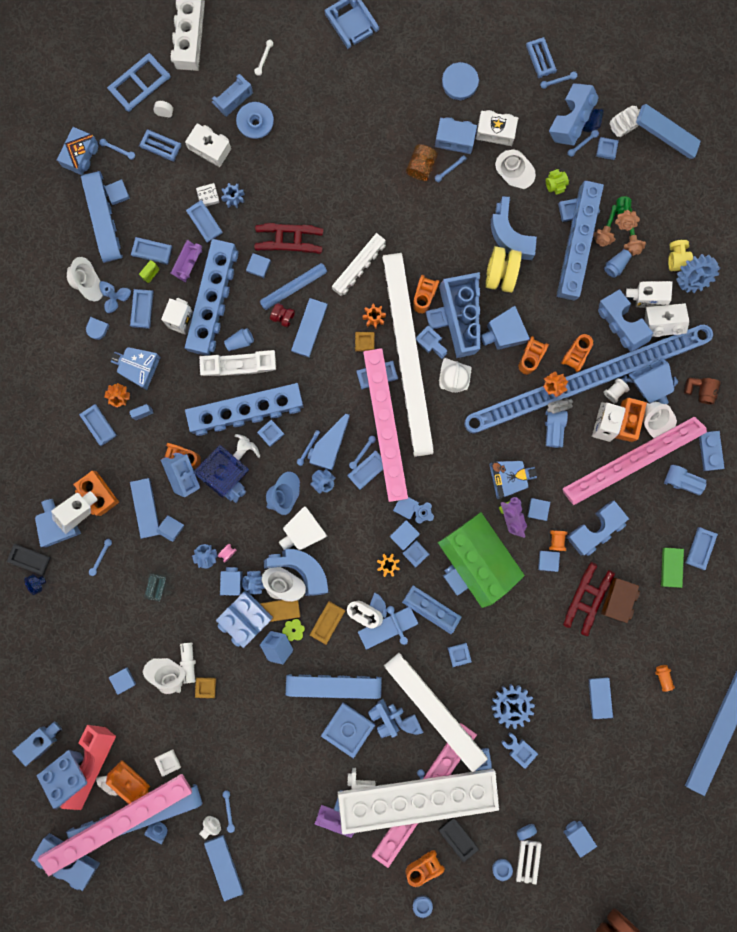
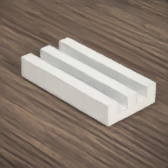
M521 840L516 874L517 882L524 881V883L532 882V884H537L541 842ZM525 845H528V853H527V861H526V869H525V877H524V876H522V868H523ZM533 846H536L532 878H530Z

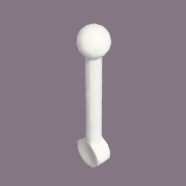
M267 40V47L259 67L255 69V74L258 76L262 74L261 69L270 47L273 46L272 40Z

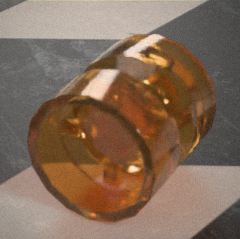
M416 145L412 154L413 159L410 160L406 169L407 174L421 181H427L432 172V166H434L437 159V152L426 145Z

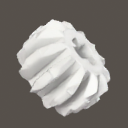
M631 106L612 118L609 124L613 133L618 137H622L639 126L636 120L640 109L637 106Z

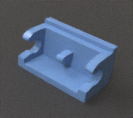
M240 74L236 76V82L218 98L215 96L212 98V103L225 117L253 93L251 84Z
M174 453V458L169 459L165 457L161 459V462L174 493L186 497L200 489L188 455Z

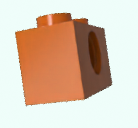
M627 398L621 402V407L625 408L620 432L615 438L628 442L638 440L647 402Z

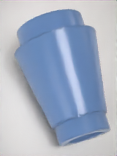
M623 249L606 262L605 272L613 278H616L617 275L620 276L632 257L631 253Z
M242 328L225 340L224 343L228 351L250 346L254 339L248 328Z

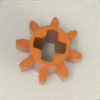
M372 304V308H365L367 315H363V320H368L367 327L371 324L376 329L377 324H384L381 318H385L386 313H381L382 306L377 308ZM372 313H376L377 319H373Z
M553 372L544 378L546 382L543 388L548 392V395L554 394L555 397H558L568 390L566 388L568 381L564 374L557 375V372Z
M119 383L113 386L109 385L108 391L105 392V398L109 399L108 404L117 408L126 405L130 397V393L126 392L127 387Z

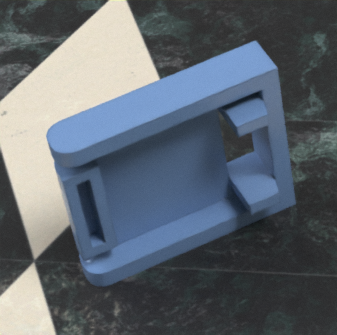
M340 0L325 9L326 17L347 49L351 47L349 40L355 45L372 35L371 27L375 32L379 31L377 23L362 0ZM350 3L353 9L338 17V10Z

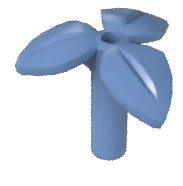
M102 281L99 283L101 293L104 296L110 297L104 305L106 313L114 312L118 308L117 299L126 301L131 294V290L128 288H120L115 293L114 286L110 283Z

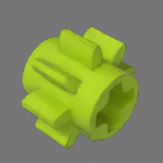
M558 169L551 171L550 175H548L549 178H546L548 191H555L556 195L565 192L566 186L569 185L567 174L559 172Z

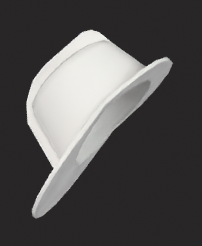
M514 149L505 150L498 156L495 163L496 170L509 185L522 189L531 186L536 176L535 169L520 151Z
M83 257L74 259L71 266L67 268L68 283L74 289L79 290L88 300L99 301L103 294L100 291V279L94 271L92 264Z
M444 358L439 379L441 389L450 392L467 390L470 383L471 367Z
M660 402L646 404L643 423L653 438L676 427V417L667 404H661Z
M281 567L269 568L262 575L263 586L274 599L296 601L305 594L306 586L304 582Z
M168 658L152 659L147 662L143 669L145 679L156 686L162 693L172 694L174 692H181V686L186 673L181 666Z

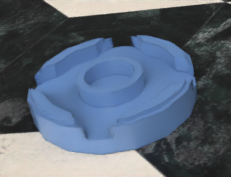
M454 63L447 67L443 73L442 87L445 93L452 99L464 100L471 97L477 90L478 74L467 63Z

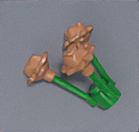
M623 196L619 197L616 200V205L612 206L610 217L603 230L598 229L597 232L593 233L594 240L600 246H607L615 242L614 234L610 233V226L615 213H617L618 219H616L615 223L619 225L620 230H630L631 235L629 237L630 242L625 244L623 249L629 251L632 256L639 255L646 245V242L637 240L634 232V227L638 226L637 222L640 221V218L636 215L635 211L632 212L631 199Z

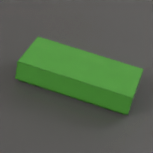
M663 548L661 586L682 588L684 549Z

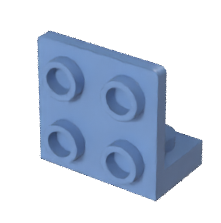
M66 751L37 775L54 809L60 807L87 785V781L79 767V763L84 759L80 752Z

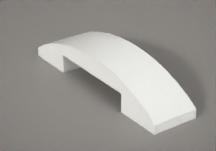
M275 350L231 356H199L201 376L255 374L276 370Z

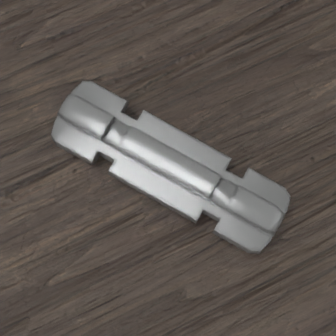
M565 398L548 404L547 411L554 414L571 409L573 407V400Z

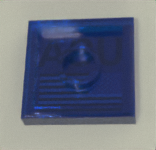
M219 445L194 470V474L224 498L248 473L249 469Z

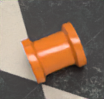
M550 531L552 539L549 550L566 551L565 535L568 532Z

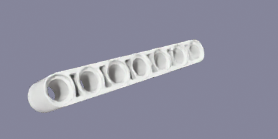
M400 653L396 654L384 665L385 668L467 767L474 772L488 760L487 756L410 664L402 658L403 656Z

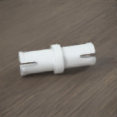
M193 642L180 644L182 659L180 666H182L186 673L183 684L196 682L194 672L196 660H193Z

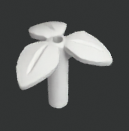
M235 434V437H238L240 440L237 444V451L228 461L229 464L232 463L235 466L249 449L253 450L258 458L260 457L259 450L254 443L250 442L243 435Z

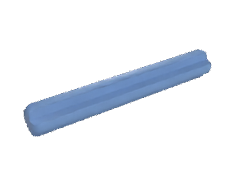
M320 263L260 300V304L267 310L327 272L325 266Z

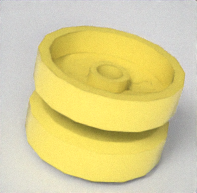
M495 246L487 268L485 287L495 290L499 285L500 279H502V291L512 293L519 272L522 252L511 249L505 261V248Z

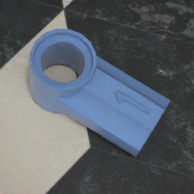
M546 410L547 422H545V426H547L545 446L562 448L564 428L567 424V411L553 414Z
M670 465L664 481L666 485L668 483L673 485V488L684 489L696 495H701L707 485L705 479L690 474L686 469L676 465Z

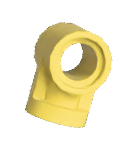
M677 240L669 244L670 250L674 251L669 254L668 258L670 271H682L680 267L686 266L687 260H693L692 252H686V249L689 248V241Z

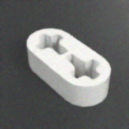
M362 601L351 602L347 607L348 615L368 628H376L382 624V614ZM356 606H359V607H358V610L361 611L362 613H357V614H356V610L353 609V608L356 607ZM373 615H375V616H374V619L376 620V622L371 623V622H372V619L369 618L368 616H373Z

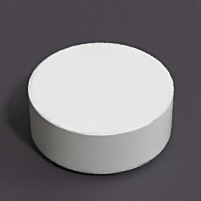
M165 101L155 102L153 109L155 114L168 118L172 116L173 107Z

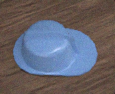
M283 473L276 484L268 489L266 493V507L268 509H273L281 515L290 513L299 496L300 480L295 473Z

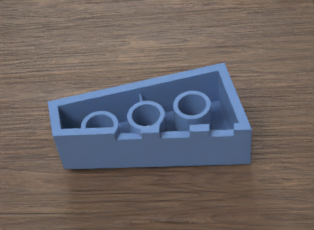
M480 272L443 279L439 285L457 358L475 355L480 350Z

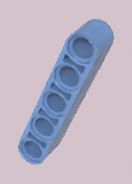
M100 171L81 175V180L99 252L105 263L121 259L123 255L120 254L119 239L115 235L116 227L114 220L111 219L110 214H112L110 203L106 199L108 195L105 185L102 183L103 176Z
M289 674L286 675L285 695L290 697L381 698L382 678L376 677V679H371L369 676H357V678L337 676V678H333L331 675H318V677L299 675L295 677Z

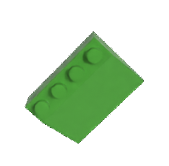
M482 512L438 542L482 608L495 603L525 576Z

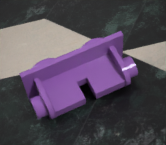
M187 240L171 274L186 282L187 278H190L189 274L199 254L202 253V246Z
M513 497L508 504L501 502L509 533L525 537L524 531L527 524L523 513H520L522 511L521 501L517 497Z
M321 805L315 825L342 834L340 812ZM354 833L344 834V835H345V836H348V837H350V838H352V836L354 835Z

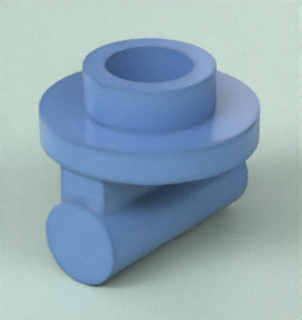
M156 822L148 826L144 835L162 844L167 835V828L163 823Z

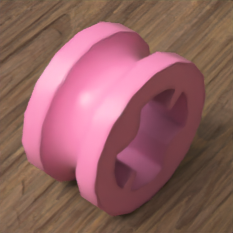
M228 544L219 553L218 557H222L225 563L237 550L232 549L231 544Z

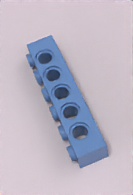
M584 181L579 187L556 297L574 301L580 297L603 184Z
M215 239L211 241L185 344V349L188 352L210 356L211 352L215 351L216 341H214L215 334H219L221 323L218 322L220 316L224 315L225 305H223L224 298H228L230 288L228 287V282L233 279V262H237L238 251H236L237 249L233 243ZM220 260H226L223 266L218 265ZM217 277H221V278H222V280H221L220 283H218V284H214V283H213V281H214L215 278H217ZM217 295L216 301L209 302L210 296ZM207 313L213 314L210 320H204V316ZM208 331L206 338H200L201 332Z
M295 383L185 409L190 432L192 434L196 433V436L208 434V430L214 429L215 432L223 431L229 425L240 427L245 425L244 422L252 420V423L263 421V417L278 418L282 416L281 413L288 411L289 414H295L300 412V409L304 408L299 385ZM284 397L288 399V402L285 406L278 405V400L280 398ZM262 402L269 403V407L265 411L259 409ZM243 407H250L249 414H241V409ZM231 411V417L224 420L222 417L223 413ZM207 415H212L213 417L210 424L204 423V418Z

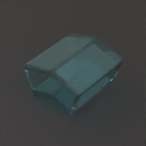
M150 573L144 597L160 601L166 577ZM159 578L156 594L152 596L156 579Z

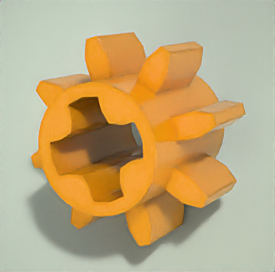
M383 554L384 560H377L381 564V567L377 570H383L384 577L387 573L394 576L393 571L395 569L400 570L396 567V563L400 560L394 561L392 559L393 554L390 555V558H386V555ZM385 560L393 561L392 570L389 571L387 568H383Z

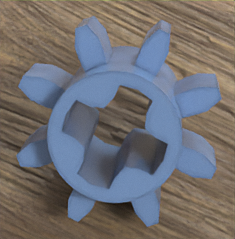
M228 183V187L222 189L224 196L221 199L223 202L227 201L228 208L231 205H235L238 208L237 204L239 202L244 203L241 197L244 195V191L239 190L238 184L233 186Z
M327 469L324 472L318 470L312 476L313 482L311 486L319 494L322 491L329 492L334 487L333 480L335 477Z
M206 544L198 546L194 550L195 555L192 556L194 564L197 563L199 568L205 569L210 568L216 563L215 558L218 557L216 549L212 550V546Z
M260 571L247 572V576L243 577V589L248 591L249 594H261V589H265Z

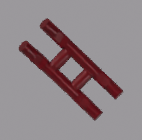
M265 223L255 227L257 233L276 232L275 242L255 243L254 248L256 251L286 250L318 254L322 252V246L309 243L301 244L302 233L322 236L323 228L311 225ZM283 232L294 233V243H283Z
M590 562L581 578L563 626L571 628L577 609L588 613L581 634L584 636H589L603 597L615 576L613 571L608 570L599 585V589L589 585L588 583L597 568V564ZM585 591L595 595L591 606L580 602Z

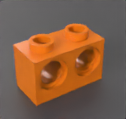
M91 471L73 484L76 487L75 492L83 497L88 493L86 489L87 484L92 482L93 489L91 492L97 499L103 497L104 505L102 507L98 506L97 501L90 506L92 515L102 516L119 503L96 471Z

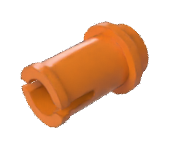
M667 665L658 666L655 671L664 692L675 689L670 676L671 669Z

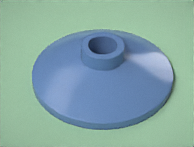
M251 102L239 110L236 122L239 131L244 136L258 139L266 136L271 131L274 118L271 110L265 104ZM253 121H259L258 125H253L252 123Z

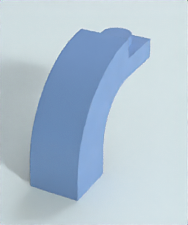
M502 196L500 203L496 205V212L491 218L493 237L499 247L505 248L507 254L511 249L522 252L521 259L532 260L535 256L537 237L518 234L511 228L508 221L510 197Z
M285 549L282 551L283 557H280V554H273L264 560V569L277 567L295 569L302 576L306 586L305 596L328 593L327 579L323 569L313 557L305 552Z

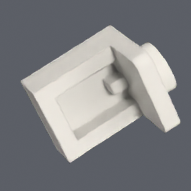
M352 768V774L348 773V786H352L351 790L375 786V781L356 780V768Z

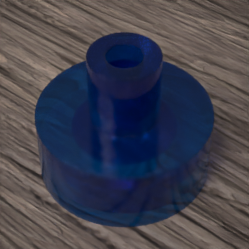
M34 574L24 579L25 585L32 595L41 592V585L46 583L43 576L37 578Z

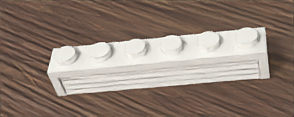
M376 233L332 285V289L340 296L345 295L349 290L348 287L350 285L353 286L356 282L355 279L363 274L364 268L370 266V261L376 259L379 250L382 251L385 248L386 240Z

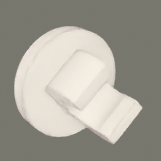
M207 816L203 820L204 828L199 834L204 839L210 834L217 835L221 830L218 819Z

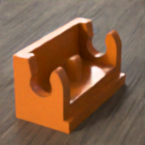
M123 760L107 774L106 784L128 804L148 794L149 784Z

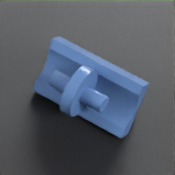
M384 699L379 700L368 713L373 721L379 718L383 719L384 724L377 727L381 738L390 735L393 738L398 735L399 728L397 724L402 722L399 715L404 712L403 709L399 708L396 710L394 704L387 707Z

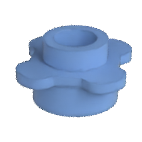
M426 502L424 505H415L413 507L417 523L434 519L430 503Z

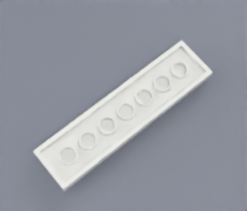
M494 769L338 792L342 835L499 811Z

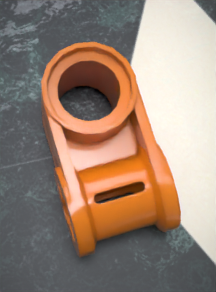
M421 275L413 301V308L416 312L425 313L428 311L432 298L435 296L439 280L433 281ZM424 300L426 305L420 306L417 301Z
M587 334L580 335L565 354L561 364H567L578 373L593 346V339ZM579 340L586 342V349L579 346Z
M531 336L518 365L520 372L526 375L533 373L543 358L549 344L536 341ZM524 361H530L532 368H527Z
M167 443L166 458H174V453L186 454L188 457L193 455L195 459L191 464L192 468L195 469L200 465L201 458L197 453Z
M435 850L426 853L420 859L407 866L405 873L411 886L419 887L445 871L444 866L440 865L436 857L437 853ZM413 871L420 872L417 878L410 877Z

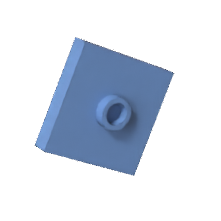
M342 702L321 734V737L354 759L374 728L375 723Z

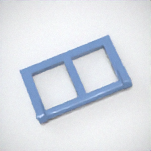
M148 53L107 88L124 106L125 110L130 112L166 80H169L171 76ZM149 61L162 76L147 88L134 73ZM129 77L143 90L130 103L116 90Z

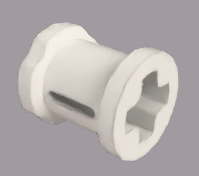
M617 378L615 383L608 390L604 391V395L612 403H617L618 398L630 389L623 380Z

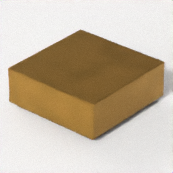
M355 332V352L374 350V332Z
M197 677L195 698H215L216 678Z

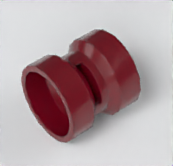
M277 303L272 310L270 320L280 322L282 326L288 328L290 325L289 319H293L295 310L286 309L282 304Z

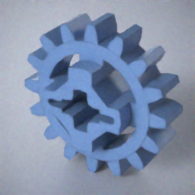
M701 254L698 259L694 256L692 261H686V266L680 267L682 271L677 272L678 278L676 280L681 289H685L687 293L690 290L695 293L697 289L702 291L703 287L710 286V282H715L714 276L719 275L718 270L720 267L714 257L711 258L710 255L704 257Z
M509 684V689L503 686L502 693L496 691L498 698H492V701L496 703V705L491 706L492 710H496L493 716L495 718L500 717L498 722L500 724L505 722L506 728L510 724H512L514 729L517 728V724L524 727L523 721L530 722L528 715H534L530 708L535 707V705L529 702L533 699L532 696H526L528 693L526 689L521 692L519 685H517L516 689H514L512 684ZM509 694H517L514 697H507ZM501 701L504 703V709L502 713L500 710ZM507 701L515 704L519 712L511 709ZM524 701H525V711L522 710V704L524 703ZM512 716H519L517 719H510Z

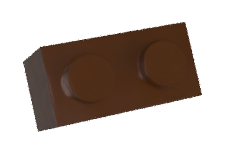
M613 578L601 615L628 623V620H631L634 609H632L634 601L636 602L639 598V586Z

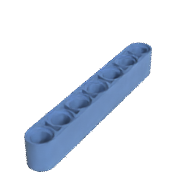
M197 784L191 787L192 793L121 835L201 806L203 803ZM109 815L104 816V817H102V818H99V819H100L99 821H101L102 819L108 817ZM90 821L82 824L80 828L69 829L66 832L68 839L99 821L94 823Z

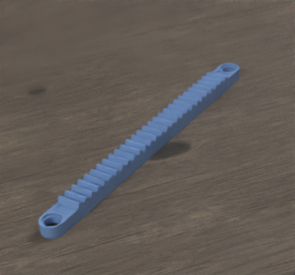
M699 325L687 330L686 334L673 335L565 377L568 381L566 385L568 390L558 397H555L554 394L548 395V392L542 386L472 413L465 420V428L470 433L481 432L548 406L551 402L574 396L628 375L660 358L666 360L702 346L712 339V329L707 325ZM699 330H703L706 333L705 340L698 338L697 333ZM472 418L478 419L480 423L476 429L471 428L469 425V421Z

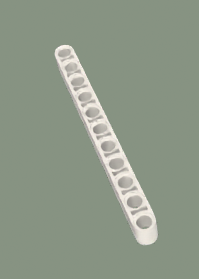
M402 253L383 255L393 328L396 335L397 353H399L400 372H402L406 409L408 410L407 416L409 427L411 428V441L414 447L413 453L414 457L430 455L434 453Z

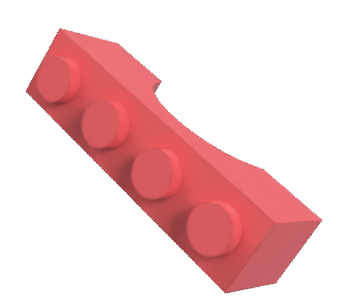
M93 725L86 726L79 744L84 749V759L80 769L87 781V785L60 806L62 809L82 810L116 738L107 728Z

